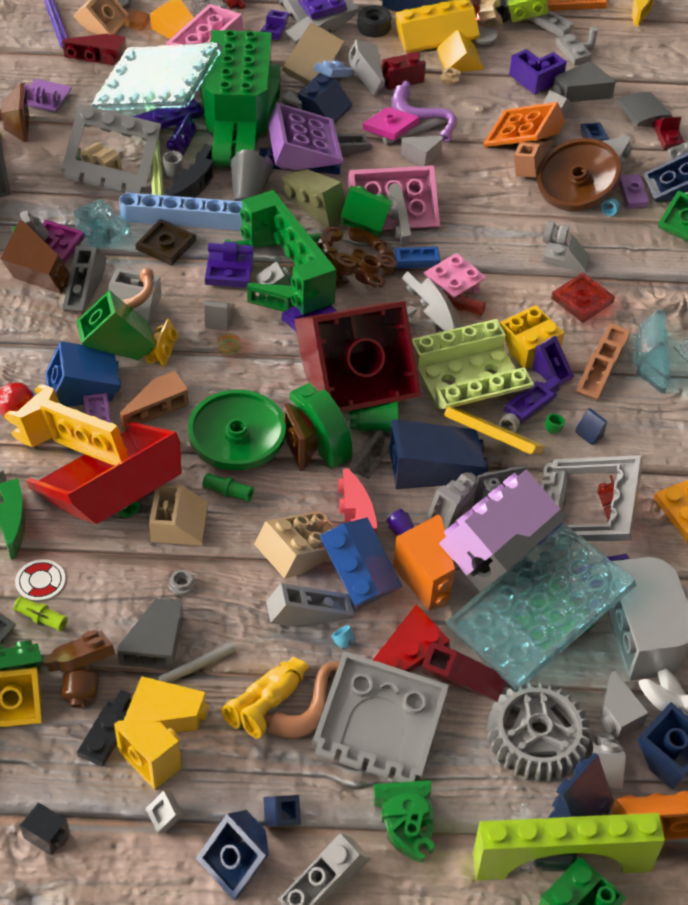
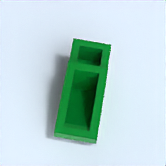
M18 478L0 483V494L3 502L0 504V528L11 560L17 557L25 532V506Z

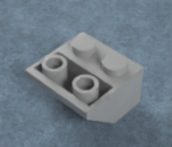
M116 268L109 283L108 291L113 292L121 300L136 296L144 288V284L140 280V272ZM154 275L152 281L153 291L150 297L143 304L133 309L149 323L162 296L161 279L158 275Z

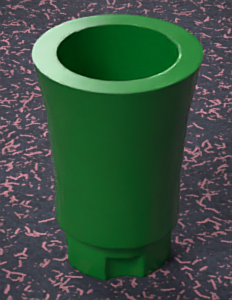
M398 401L350 410L351 431L391 433V421L399 420Z

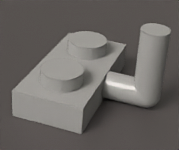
M596 26L590 28L588 42L581 43L572 33L556 37L555 44L573 65L591 61L592 54L587 49L595 47L598 28Z

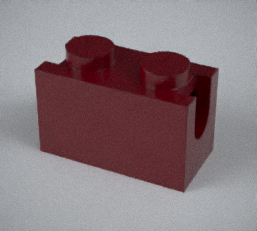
M419 52L382 59V74L385 79L384 84L388 90L395 89L399 85L402 86L404 81H408L411 85L424 83L426 62L424 60L420 61Z

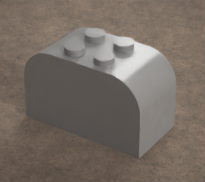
M654 557L610 561L601 594L629 680L658 677L657 672L663 669H668L672 674L682 667L688 652L687 590L685 586L681 585L677 572L667 562Z

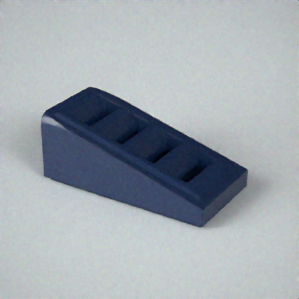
M600 122L580 124L583 138H592L600 141L610 139Z

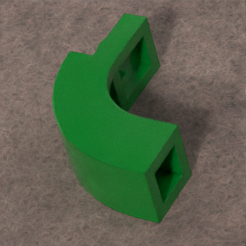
M310 382L291 391L290 400L306 414L315 428L318 437V455L332 469L352 459L353 447L347 423L339 407L325 389L318 391Z

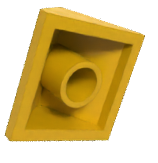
M458 29L437 47L443 68H454L460 70V72L483 70V65L474 43Z
M38 668L0 670V727L42 723V686Z

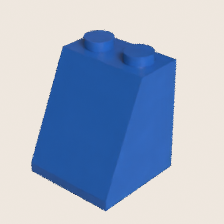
M60 341L45 372L46 385L54 388L59 403L66 407L84 405L83 396L107 393L108 401H112L115 393L119 392L121 388V379L118 378L119 363L116 361L115 354L85 347L84 345Z

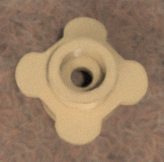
M443 68L441 70L443 74L440 76V79L445 85L453 86L459 82L460 70L454 68Z

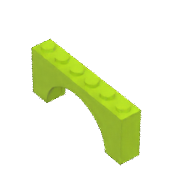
M659 813L480 821L473 849L476 881L506 879L512 870L524 863L542 857L568 853H589L610 857L621 864L622 873L651 872L665 842Z

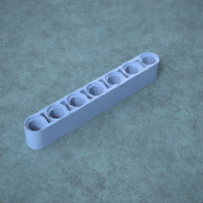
M125 193L119 198L121 218L126 222L156 224L161 219L175 226L238 231L242 227V219L240 217L242 201Z

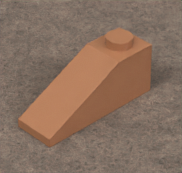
M176 371L153 379L120 412L123 431L127 430L126 423L128 422L144 424L189 405L188 389Z

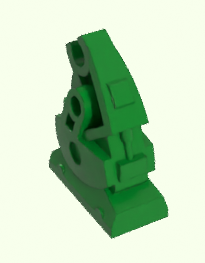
M431 780L373 784L374 807L382 808L381 819L386 824V838L397 851L416 862L422 863L425 860V855L420 853L419 849L422 847L427 848L430 854L435 849L434 843L430 840L434 831V810L430 801ZM426 826V830L423 833L421 827Z

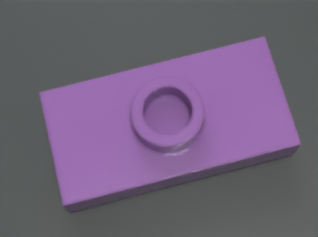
M640 174L621 175L619 185L627 208H648L649 200Z
M107 393L83 396L85 414L111 423Z

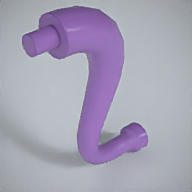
M404 81L402 86H397L392 96L393 109L418 116L419 120L447 118L449 120L448 124L439 136H443L444 142H450L457 121L455 114L444 108L412 107L408 104V99L411 95L409 91L411 84L408 81Z

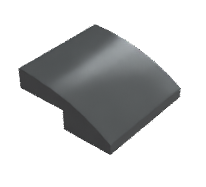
M652 92L633 93L616 101V104L636 126L651 127L655 120L673 116Z

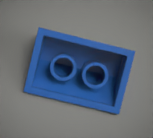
M368 517L343 523L320 535L321 542L356 610L403 587Z

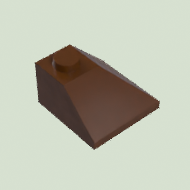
M20 83L2 100L0 121H3L4 130L21 141L28 142L30 115L25 83Z
M286 403L284 404L285 440L299 471L305 470L318 448V437L313 424L299 407Z

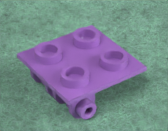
M34 79L30 86L25 84L28 106L56 112L72 87Z

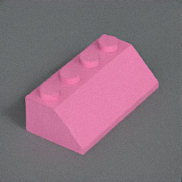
M209 4L166 43V46L177 59L193 44H197L208 56L211 30L243 31L242 14Z

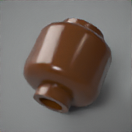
M88 666L65 672L63 675L61 697L65 701L70 702V707L86 708V704L94 702L97 698L99 676L93 672V668Z

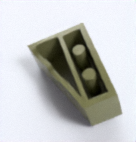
M308 169L294 170L282 177L283 191L287 198L326 228L341 225L340 216L345 204L341 181Z

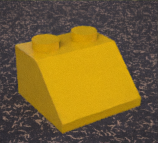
M118 721L114 724L119 753L155 790L181 769L180 739L173 729H166L160 722Z

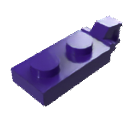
M553 376L545 383L536 381L534 387L525 389L505 404L504 411L507 414H515L520 419V424H523L553 401L560 390L561 380Z

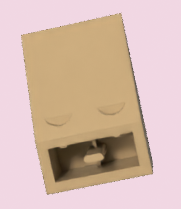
M321 511L265 521L254 544L284 578L302 575L329 559L321 542L320 535L335 528V526Z

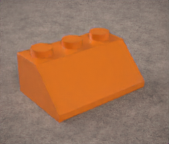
M682 791L675 795L654 793L648 797L626 795L616 799L612 815L659 813L665 841L688 839V791Z

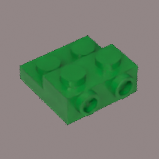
M678 191L659 221L658 228L688 241V193Z
M32 640L20 641L15 643L16 647L6 649L4 645H0V670L32 667L41 669L42 659L38 643L32 644Z

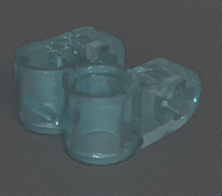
M102 199L78 207L74 211L75 229L84 231V236H87L88 244L92 247L102 248L125 237L129 233L131 226L121 216L107 221L106 219L112 213V208Z

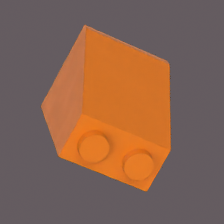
M439 514L397 536L393 568L429 611L437 606H444L450 600L455 572L452 558L439 544L447 537L444 534L445 528L442 517Z

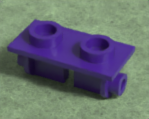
M189 114L186 115L184 120L177 123V127L173 132L174 136H171L167 141L166 145L169 151L180 150L181 154L184 155L197 129Z

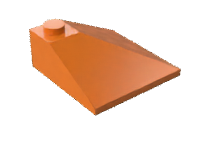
M552 102L505 109L484 141V147L539 140L559 134L565 124L559 103Z

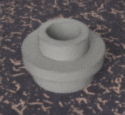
M178 570L170 577L169 588L174 594L187 595L195 588V579L190 572Z

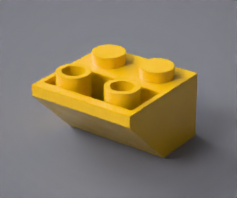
M537 305L500 322V326L506 334L505 341L510 355L525 369L533 366L536 347L552 336L557 337L562 348L564 332Z

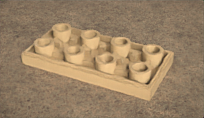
M310 22L281 71L307 85L319 74V72L314 71L315 64L323 63L324 60L332 62L344 41Z

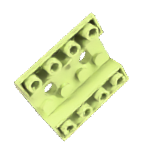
M497 319L412 339L418 376L434 408L447 409V407H457L534 387V383L525 367L516 369L505 351L504 342L506 334ZM487 370H493L496 373L491 374L490 372H487ZM448 380L453 382V384L448 385L443 381Z

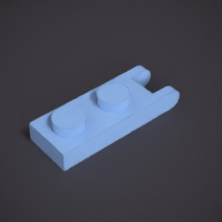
M324 60L323 63H316L314 71L329 77H352L354 75L352 68H346L343 66L344 63L336 60L332 62Z

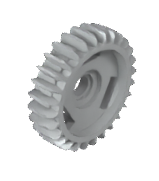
M528 682L526 689H523L518 684L515 692L508 688L506 696L500 695L498 702H494L492 711L489 713L486 730L488 733V743H492L491 752H498L497 761L506 760L505 769L510 766L515 768L514 776L521 771L524 772L525 780L528 779L529 775H535L536 782L539 781L540 776H545L549 782L552 774L557 779H560L563 772L569 775L572 768H576L577 764L585 758L591 730L588 728L589 720L584 719L586 710H578L580 702L571 703L572 695L569 694L564 697L562 695V688L557 692L553 691L552 684L547 689L542 688L541 682L538 683L537 688H532L530 682ZM515 710L520 712L512 729H505L503 725L508 715ZM552 711L559 714L569 727H565ZM536 722L543 723L547 731L537 733L533 730L532 724ZM555 754H556V756H554V757H547V758H540V757H534V756H533V755H555Z

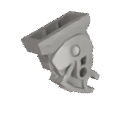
M466 472L461 474L456 481L452 480L447 486L439 487L436 490L426 520L439 514L442 517L444 528L447 530L452 525V520L457 519L472 500L478 477Z

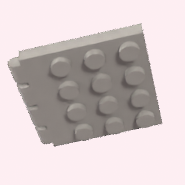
M343 651L312 744L317 746L314 755L334 761L337 752L341 754L339 760L341 764L361 770L364 761L368 763L366 769L368 773L388 779L391 770L396 772L393 779L395 782H413L415 778L420 780L449 685Z

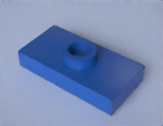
M438 247L395 248L394 254L397 269L432 268L441 262Z

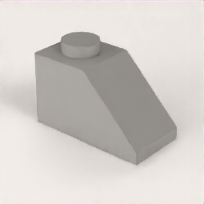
M613 671L607 683L600 720L605 731L611 733L615 739L619 740L642 728L648 712L618 673Z

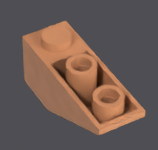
M539 139L519 144L514 154L516 176L536 178L539 165L547 155L552 139Z

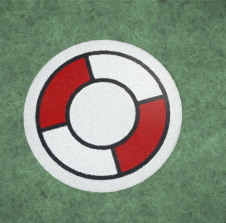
M46 559L34 560L24 565L18 571L15 585L18 592L25 598L31 600L49 599L63 588L65 572L54 561Z

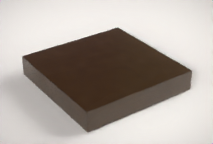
M160 219L135 244L136 250L172 266L194 244L196 235Z

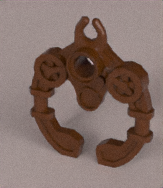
M327 227L324 229L317 246L322 249L324 255L336 268V272L342 275H351L353 273L359 282L371 285L374 288L377 286L382 288L384 286L382 276H391L397 266L391 250H388L385 241L364 229L350 228L348 234L352 241L367 243L374 250H378L379 254L377 257L367 255L364 250L355 248L351 255L338 253L336 248H331L332 242L342 240L343 232L338 227Z

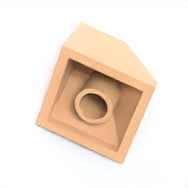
M89 0L73 15L86 31L98 35H114L131 17L117 0Z

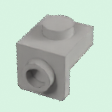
M277 261L255 276L259 284L283 285L285 283L288 286H292L291 277L293 275L287 266L283 268Z

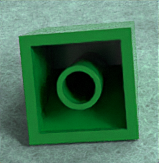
M110 290L77 320L81 344L85 347L139 361L143 356L150 354L155 346L149 322Z

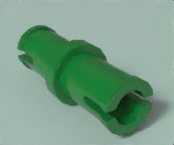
M206 473L203 478L202 487L220 492L224 497L232 496L246 502H250L253 497L254 487L235 482L233 478L228 477L225 479L210 473Z

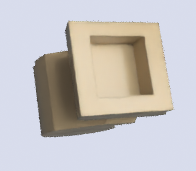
M480 0V11L478 12L480 22L485 27L503 25L501 15L496 11V7L501 6V0Z
M96 142L81 152L85 162L122 170L120 154L114 149H108Z

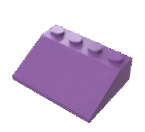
M275 103L267 123L275 165L282 169L302 170L342 164L343 157L333 119Z

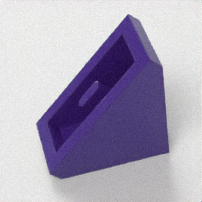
M552 336L536 347L532 369L546 381L556 376L561 380V386L574 378L556 336Z

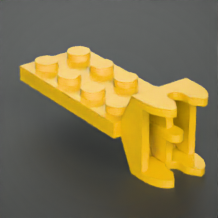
M37 386L35 388L37 395L19 411H8L4 415L6 420L18 427L11 434L17 440L30 447L53 438V441L114 466L129 458L120 435V429L114 423H108L95 416L82 413L77 409L63 406L59 403L54 388L49 386Z

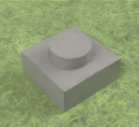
M163 791L146 808L157 833H166L183 816L172 791Z

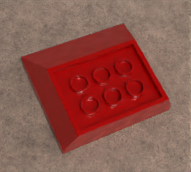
M128 422L126 423L127 430L120 435L129 458L114 466L84 454L40 480L29 478L26 480L30 490L66 514L98 524L182 474L180 439L174 431Z

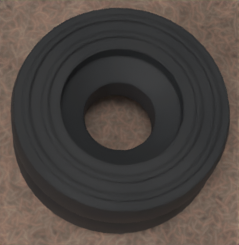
M369 5L361 8L358 12L357 21L359 32L368 37L385 36L391 29V12L379 5Z

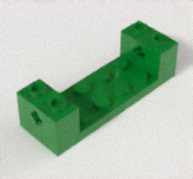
M274 190L243 199L242 210H240V217L242 219L240 232L243 239H246L251 246L275 240L276 244H280L286 257L290 258L295 265L293 267V277H291L293 287L291 301L294 307H298L302 314H306L334 304L336 268Z

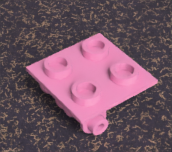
M457 253L424 272L429 279L453 298L467 290L470 293H478L481 289L479 283L487 278Z

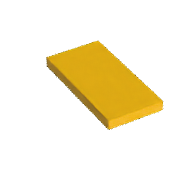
M447 407L445 411V417L529 454H542L545 448L543 444L461 408Z

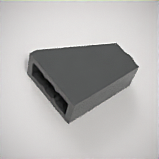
M588 61L555 76L552 92L567 98L571 102L608 99L613 97L616 80L593 62Z
M167 598L155 599L118 645L119 665L173 670L183 621L182 601Z

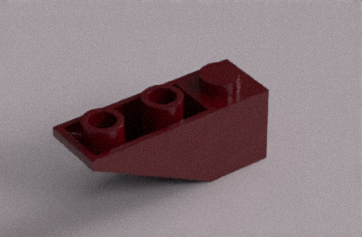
M99 34L62 40L64 57L120 67L127 54L125 36Z
M431 642L422 665L423 674L498 702V698L502 695L508 676L458 651Z

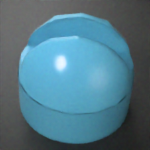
M608 198L601 205V210L606 216H614L620 208V203L615 198ZM610 204L613 205L611 209L608 208Z
M349 625L336 630L331 635L335 644L342 649L349 648V644L353 645L355 641L354 632Z

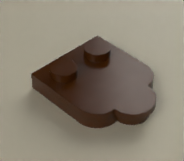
M92 630L84 633L80 639L55 648L51 654L42 659V665L49 672L58 670L68 672L115 655L113 644L102 630Z

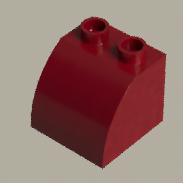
M406 301L378 303L294 319L302 365L308 383L310 382L318 391L325 389L341 412L422 396Z

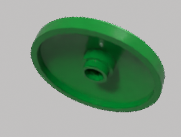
M227 390L207 397L195 407L188 422V436L194 452L208 464L226 470H247L267 463L279 453L286 438V423L284 422V415L281 409L268 397L249 390Z

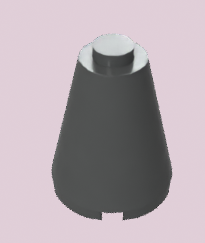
M241 150L236 153L235 157H232L231 171L234 201H242L262 193L273 170V162L268 156L265 155L264 158L255 150Z

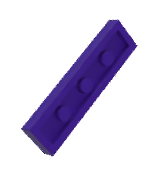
M189 98L132 117L160 123L161 129H164L184 120L187 114L190 115L191 119L203 116L204 109L193 98Z

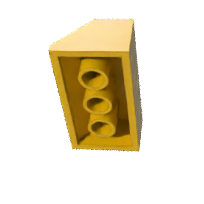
M470 0L440 2L434 5L395 12L396 32L406 54L436 48L457 29L469 40L480 38L475 10Z

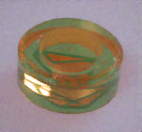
M234 333L222 334L218 338V349L225 355H234L241 349V339Z

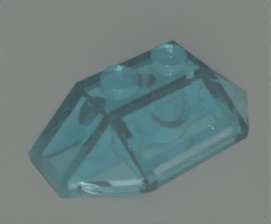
M657 310L639 325L638 333L633 334L632 347H636L633 353V364H636L637 374L660 393H666L670 379L666 311Z

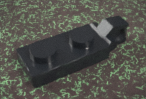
M121 690L114 703L108 702L106 707L104 706L77 750L78 757L102 767L105 765L117 745L114 724L118 721H124L132 701L131 693Z

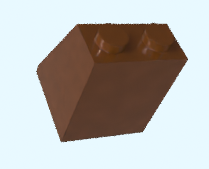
M19 220L0 258L15 279L62 294L64 288L68 285L69 271L58 254L24 221Z

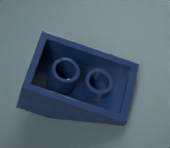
M688 153L642 173L655 202L672 201L678 191L688 193Z

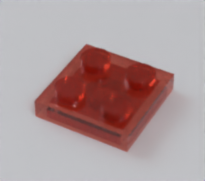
M582 272L554 290L551 299L584 323L613 304L615 296Z

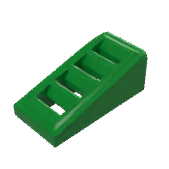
M248 283L247 302L282 312L293 307L291 301V294H293L292 286Z

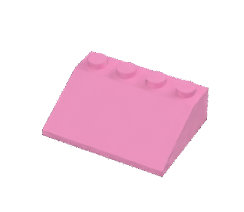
M434 166L349 171L348 190L351 185L354 187L361 186L366 188L369 193L374 195L381 194L387 197L390 185L394 183L399 184L402 188L410 229L440 227ZM390 213L383 231L394 230V226H396L395 219H391Z

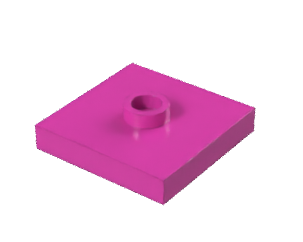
M386 107L363 123V130L396 140L418 125L419 117Z

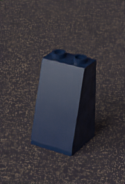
M404 420L391 421L389 455L396 489L447 486L450 481H456L463 473H472L478 477V475L488 472V459L483 458L484 442L483 439H479L477 430Z

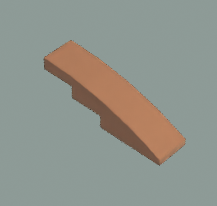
M611 323L608 324L603 338L601 337L595 352H593L576 393L598 401L623 352L631 330Z

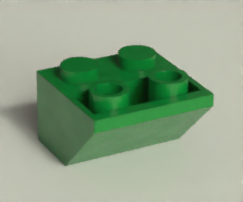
M351 185L340 216V224L350 228L364 229L380 238L389 217L392 201H389L384 195L369 193L364 187H354Z
M579 857L541 896L539 905H622L627 897L585 860Z

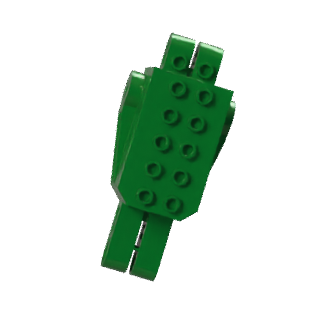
M211 30L208 62L205 61L200 69V95L204 109L206 130L214 135L212 147L213 166L231 167L232 157H235L237 152L241 150L256 151L257 138L268 132L267 123L275 103H278L281 92V64H272L271 32Z

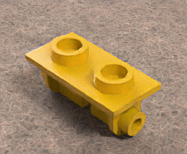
M169 318L166 319L164 325L156 327L153 336L155 346L152 352L145 356L148 363L160 362L163 368L166 367L178 338L177 330L173 327Z

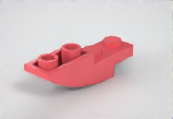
M348 468L343 469V479H338V494H343V498H339V513H344L345 523L368 517L377 535L376 515L369 495L358 478Z

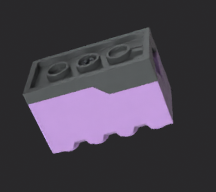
M527 469L519 476L514 472L503 482L506 487L500 484L488 494L491 498L490 500L486 496L473 506L472 509L462 515L444 531L447 537L439 543L480 592L506 573L567 518L565 513Z

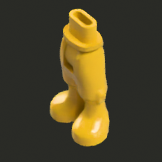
M292 657L288 662H281L279 666L273 668L250 685L245 693L226 703L221 708L222 717L232 728L237 729L243 724L244 729L250 736L256 739L260 738L267 729L264 715L269 709L279 706L293 693L298 683L303 680V673L308 670V665L295 657Z

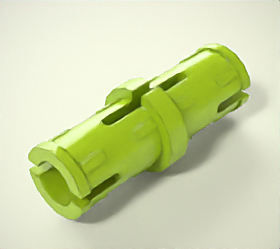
M19 596L14 603L13 610L15 612L32 618L33 622L38 625L43 623L62 632L68 623V616L49 609V606L44 603L38 604L23 596Z

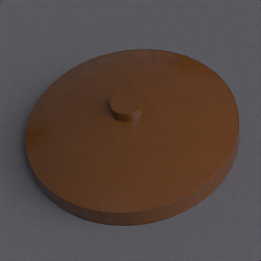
M579 138L564 142L552 149L539 165L537 183L540 192L548 203L559 209L578 211L594 207L608 199L618 187L622 174L620 159L610 145L597 139Z

